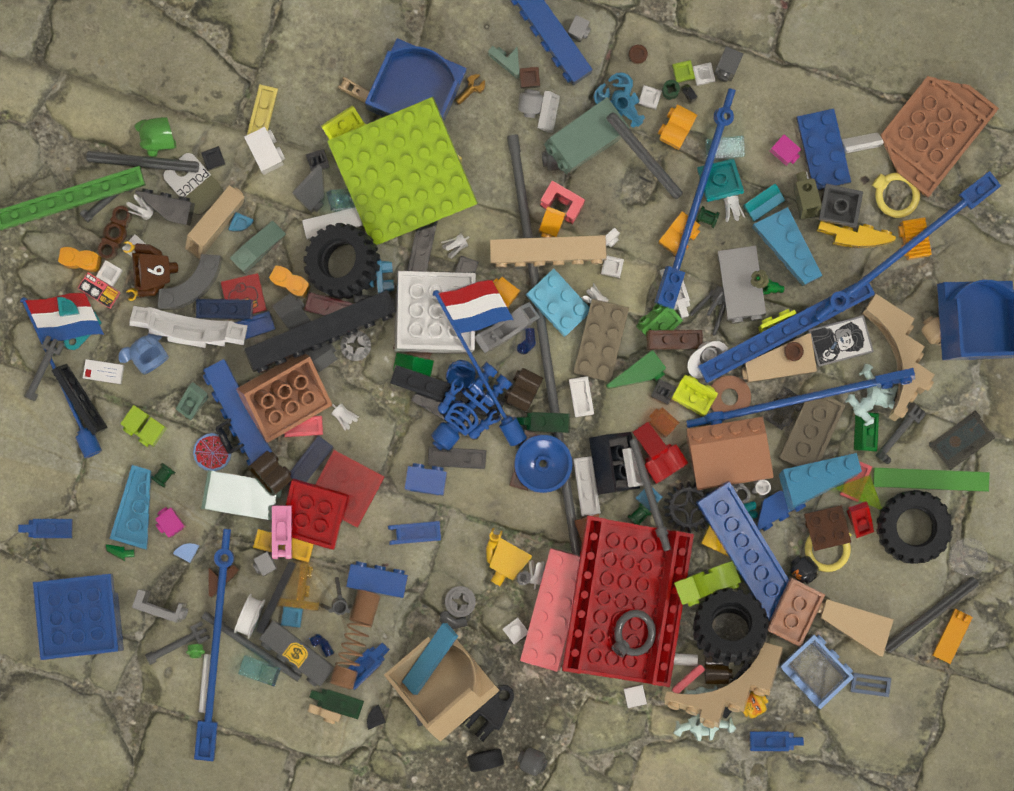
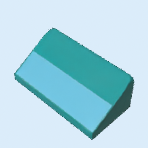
M775 183L744 204L743 207L753 222H755L784 202L785 199Z

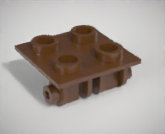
M842 505L804 514L806 519L805 525L808 528L814 551L851 543Z

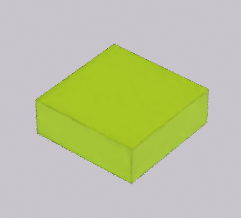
M691 60L672 64L675 81L678 83L695 79Z

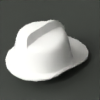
M720 341L702 343L688 360L687 368L691 376L697 379L703 378L697 366L728 351V347Z

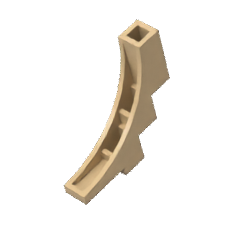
M875 294L862 315L873 322L885 336L892 348L898 371L914 368L915 380H912V383L906 385L898 383L895 404L889 415L890 419L896 421L899 417L903 418L907 413L908 408L906 406L909 401L912 403L918 393L922 394L925 390H930L934 383L932 379L935 374L918 364L924 355L922 350L925 346L908 336L914 327L912 322L915 318Z
M765 642L751 667L729 685L701 694H678L667 691L665 704L673 710H686L690 715L697 716V714H700V723H703V726L719 728L725 706L733 712H744L750 691H754L753 693L758 696H770L783 647Z

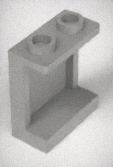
M138 589L132 608L176 623L186 618L189 610L186 608L187 603H179L176 612L148 603L151 591Z

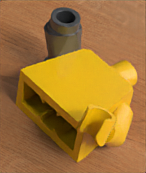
M492 528L486 546V561L490 564L489 567L496 571L491 582L501 586L504 579L508 577L511 580H516L520 585L528 584L531 580V575L523 567L528 563L532 555L501 538L502 531H500L499 535L494 534V528Z

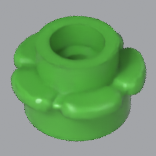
M201 644L188 645V651H186L190 658H201V655L205 653Z

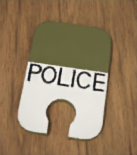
M186 153L179 158V160L199 162L191 153ZM200 162L197 173L188 172L183 177L178 176L175 170H166L164 172L165 181L178 196L190 198V202L195 203L193 213L197 215L206 212L224 192L223 188Z

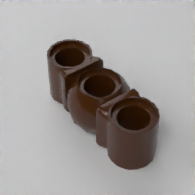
M125 206L114 208L113 216L110 218L111 222L106 224L103 229L104 238L101 239V243L98 246V253L105 260H113L117 256V250L120 248L119 244L126 239V228H128V223L132 220V213H129L128 211L130 210ZM126 211V218L119 220V212ZM115 228L119 229V235L115 238L111 237V231ZM106 246L112 247V252L109 255L103 254V249Z

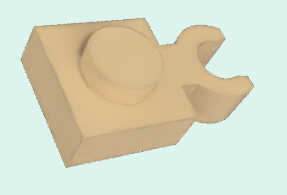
M310 704L308 712L324 717L323 721L335 724V721L339 722L342 714L314 704Z

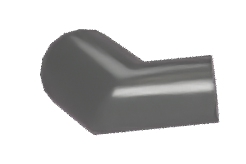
M448 611L440 613V622L442 624L448 623L452 629L468 626L466 617L454 619Z

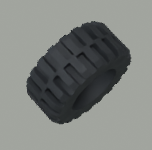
M336 223L335 226L329 224L326 226V230H318V235L316 237L312 236L309 240L311 244L305 248L307 256L303 257V262L307 264L304 267V271L309 275L308 280L310 283L314 284V287L321 292L337 299H342L343 297L351 299L353 294L356 296L363 294L362 290H368L371 287L370 282L372 280L375 282L377 278L375 273L380 270V265L377 264V261H380V254L376 252L378 247L373 243V239L364 231L350 224ZM340 246H353L356 259L351 271L339 278L332 277L328 268L331 254Z
M911 490L898 493L885 502V506L879 511L880 516L877 517L878 529H876V532L879 534V542L884 546L887 554L892 555L894 559L900 560L903 563L919 564L936 559L940 556L941 552L946 550V545L952 538L950 536L951 531H953V525H951L952 516L948 513V507L946 504H942L940 498L931 495L927 491ZM909 509L922 510L929 516L932 523L930 537L920 545L905 543L897 532V521L900 515Z
M726 588V592H722V589L716 590L715 595L711 593L707 595L705 601H701L698 610H696L693 623L694 640L697 641L698 649L704 650L703 655L707 658L709 656L713 657L712 661L717 664L718 661H722L725 666H729V663L733 662L734 666L740 665L741 661L747 663L751 661L752 656L756 657L759 654L760 649L763 648L769 625L766 618L767 612L765 608L761 609L762 603L758 599L756 601L753 600L754 595L751 593L743 594L744 590L738 589L737 592L733 591L732 588ZM724 613L739 615L746 621L749 627L748 634L737 641L725 640L715 633L712 627L713 620Z

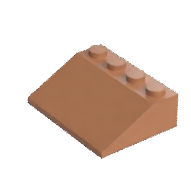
M307 354L296 359L291 357L286 363L275 366L236 389L246 410L267 443L332 406L317 370Z
M763 417L687 429V444L697 490L719 487L727 481L733 485L774 478Z

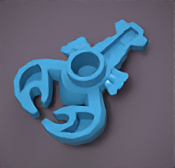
M616 73L608 81L611 82L617 79L619 82L612 85L624 88V90L614 91L610 101L621 116L624 114V116L632 120L631 127H639L643 123L645 116H639L634 106L639 103L636 93L634 92L630 97L633 80L626 73ZM605 83L600 85L595 91L594 100L596 104L607 97L608 99L610 98L609 88L606 89L605 94L603 93V89L606 86Z

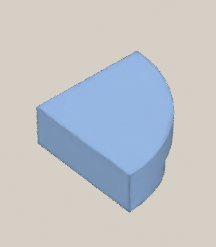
M191 543L181 545L173 554L191 563L199 545Z

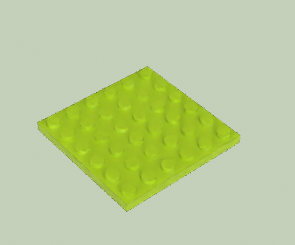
M430 97L327 141L366 233L373 239V243L376 245L478 204L434 97Z

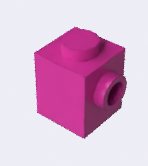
M784 134L771 148L770 152L787 166L790 162L794 164L800 157L798 153L801 148Z
M163 508L157 513L158 517L155 518L158 522L155 524L161 533L165 532L168 538L173 537L186 527L174 508Z

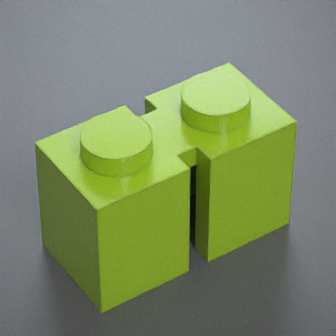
M135 405L132 406L120 423L124 426L123 431L130 436L136 434L140 437L138 441L146 447L149 445L154 447L167 429V427Z

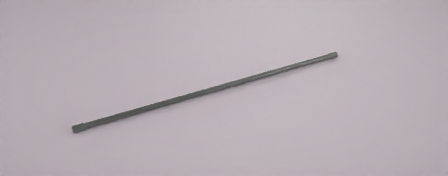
M517 134L509 135L507 140L513 166L523 238H533L520 156L519 137ZM527 263L532 289L540 281L538 267L534 266V263ZM534 305V309L540 317L536 320L550 413H560L546 319ZM553 432L554 437L564 443L563 433ZM569 477L561 487L571 552L580 556L581 547L575 524L576 515Z

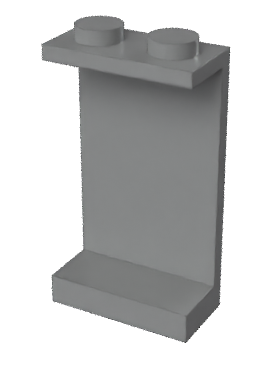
M756 246L718 251L727 321H732V324L741 323L743 319L751 318V321L761 320L762 316L766 315L763 289L754 287L751 284L752 273L760 270Z

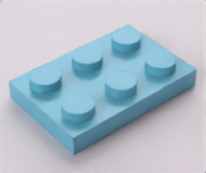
M552 269L526 294L530 301L564 337L589 312L590 307L555 269Z

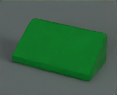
M868 412L874 418V423L868 426L864 425L866 422L862 417L855 415L854 450L877 452L879 413Z

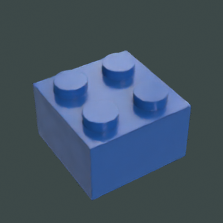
M413 463L412 467L408 466L405 490L444 496L447 472L444 471L443 467L432 466V469H425L423 464Z

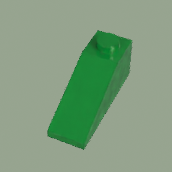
M652 350L608 383L606 387L612 389L649 382L653 379L657 381L665 375L663 371L666 370V367Z

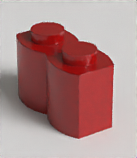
M671 444L666 445L669 451L654 461L650 456L645 459L647 473L655 485L688 464L677 444L673 446Z

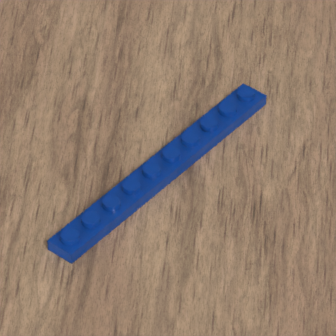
M868 283L849 298L850 302L846 309L842 311L834 310L818 322L814 316L829 305L830 297L697 367L705 382L708 383L875 295L870 283ZM851 285V286H849V287H847V288H845V289H843V290H841V291H842V292H845V291H847L850 287H852L853 285ZM837 298L835 300L836 304L841 305V299Z

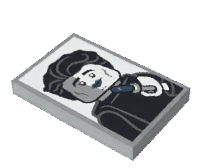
M864 315L808 330V334L811 333L818 367L874 352Z

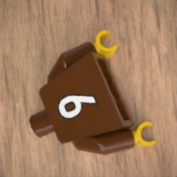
M130 241L124 242V244L128 243L131 245L129 251L123 250L125 253L136 252L132 253L135 288H129L126 291L133 292L135 296L128 297V300L133 301L137 296L142 298L156 295L159 289H163L165 284L170 283V274L178 273L177 262H169L168 256L163 255L162 251L150 244L136 243L134 245Z

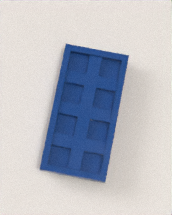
M834 108L797 116L796 119L810 179H815L817 189H824L826 184L840 186L851 183Z

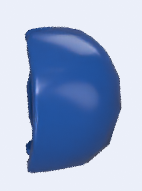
M465 360L452 362L446 373L448 383H451L456 378L457 381L454 385L460 386L461 382H463V388L468 389L467 386L476 377L475 367Z

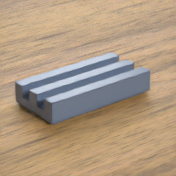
M852 673L854 678L851 680L850 692L889 697L891 678ZM857 677L887 681V683L883 685L856 681ZM856 685L883 688L886 691L884 693L855 689Z

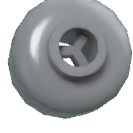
M525 89V92L519 95L518 110L524 113V117L535 118V114L541 113L544 96L538 90Z

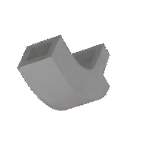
M530 302L511 313L514 320L498 322L475 336V340L484 353L499 347L540 318Z

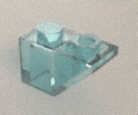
M244 655L238 674L275 687L281 668L255 657Z

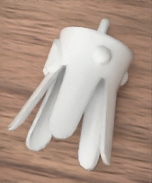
M134 194V198L140 204V207L127 202L126 205L137 213L128 212L139 215L143 220H148L153 215V208L146 204L142 197L140 199Z
M738 196L724 198L726 222L729 221L730 207L736 221L739 220L740 212L745 218L739 205Z
M460 233L453 239L442 241L441 243H446L442 245V248H446L447 251L453 249L448 254V258L452 259L461 249L468 247L466 240L470 237L464 238Z
M594 283L593 287L586 291L590 297H581L582 300L590 304L592 298L606 302L609 300L600 293Z
M334 404L332 405L335 408L332 415L338 419L345 431L350 429L349 424L352 423V420L354 422L358 421L357 418L359 416L347 410L343 404H340L338 407Z
M767 479L753 481L755 488L751 492L753 494L759 493L760 498H764L771 491V485Z
M531 560L528 561L531 575L529 583L534 584V589H536V584L541 585L545 562H538L535 568L534 561Z

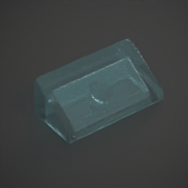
M744 136L721 138L714 160L745 157ZM712 139L705 141L706 156L708 155Z

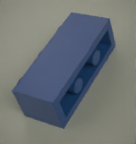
M356 561L355 565H350L346 587L404 598L408 575L404 574V570L393 569V572L385 571L386 567L375 565L374 568H369L367 563Z

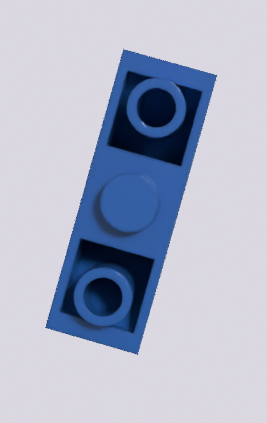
M778 491L762 500L756 522L759 530L762 529L764 532L773 526L772 522L779 519L781 522L790 516L783 491ZM804 503L794 509L796 510V512H798L799 510L806 507V505Z

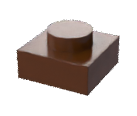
M539 67L520 68L521 89L540 87Z

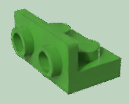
M656 304L648 315L640 318L636 327L647 338L646 331L674 330L683 320L674 309Z

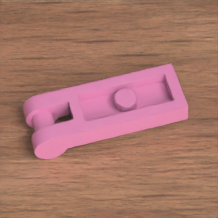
M272 505V559H278L279 557L292 559V505ZM278 545H285V550H279Z

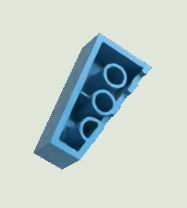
M788 207L753 224L752 229L758 233L765 244L771 248L778 259L784 263L802 286L822 276Z
M857 453L783 469L779 474L788 510L791 511L799 505L859 475L862 470Z

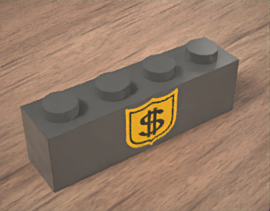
M276 620L272 621L259 638L262 641L261 645L268 651L273 649L278 653L276 655L278 659L284 663L286 661L293 665L291 669L299 675L301 673L305 674L308 677L306 680L315 687L316 685L322 686L334 670V666Z

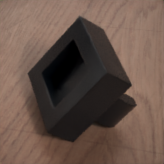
M324 149L306 154L311 172L318 165L323 170L330 168Z
M659 379L651 397L668 405L677 387Z

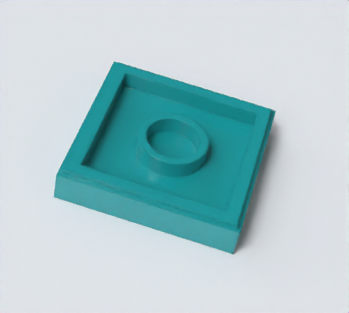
M734 158L713 163L704 190L706 201L710 202L743 194L744 189ZM704 166L697 167L699 178H701Z

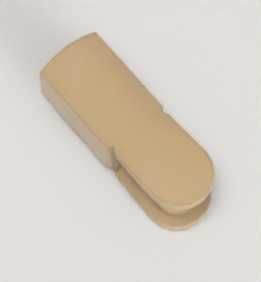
M343 77L341 86L338 85L337 88L365 103L370 91ZM349 85L354 86L352 91L347 90Z

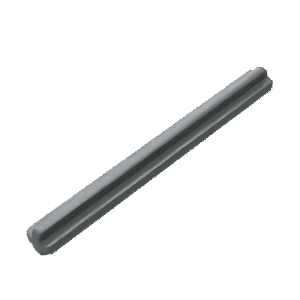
M611 112L606 117L607 121L670 195L678 199L683 194L681 189L619 116Z
M88 151L86 156L88 162L195 173L199 171V162L96 151Z
M974 577L968 579L890 639L886 644L885 650L888 653H892L979 585L978 581Z

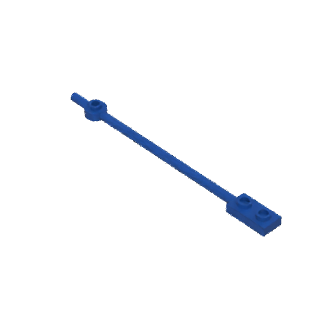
M731 88L728 89L723 107L716 109L713 117L717 127L673 266L665 267L654 302L669 309H674L685 272L680 271L681 263L724 127L730 125L734 120V113L730 108L736 90Z
M990 171L960 193L959 196L962 200L847 291L833 293L829 298V305L814 316L816 320L820 322L832 311L846 309L851 296L966 206L970 210L1000 188L1001 185ZM837 298L841 299V305L836 304L835 300Z
M914 368L878 375L875 376V379L727 412H712L704 417L686 420L688 428L704 424H721L726 419L874 386L888 389L893 387V384L901 383V385H906L915 380Z
M223 529L222 547L214 555V561L219 566L205 718L204 720H198L195 760H215L218 722L212 721L227 567L233 564L235 558L234 553L229 549L231 529ZM223 554L228 556L227 561L222 560Z

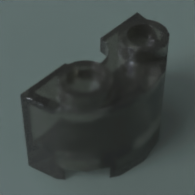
M783 386L773 401L798 395ZM804 402L767 410L763 418L783 430L784 427L788 428L793 421L792 414L794 411L799 412Z

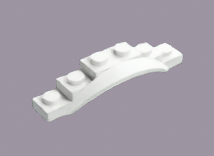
M134 306L130 317V326L148 328L149 334L168 337V342L203 348L206 347V343L224 347L226 342L244 345L248 328L247 325L236 324L232 321L192 318L151 307Z

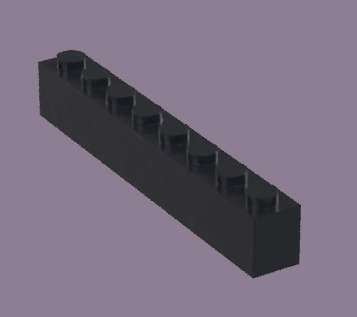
M388 290L245 348L244 352L252 371L262 373L269 370L268 366L276 364V366L286 363L287 358L293 356L296 359L305 355L304 351L318 350L323 347V343L328 341L330 344L341 340L340 336L345 334L348 337L358 333L357 329L362 327L369 329L375 326V322L381 319L383 322L394 318L393 315L396 313V309Z

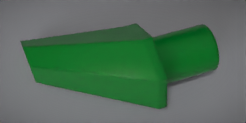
M106 544L107 552L125 561V558L135 557L134 549L125 550V547Z

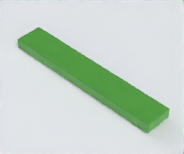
M874 468L873 487L989 492L990 472Z

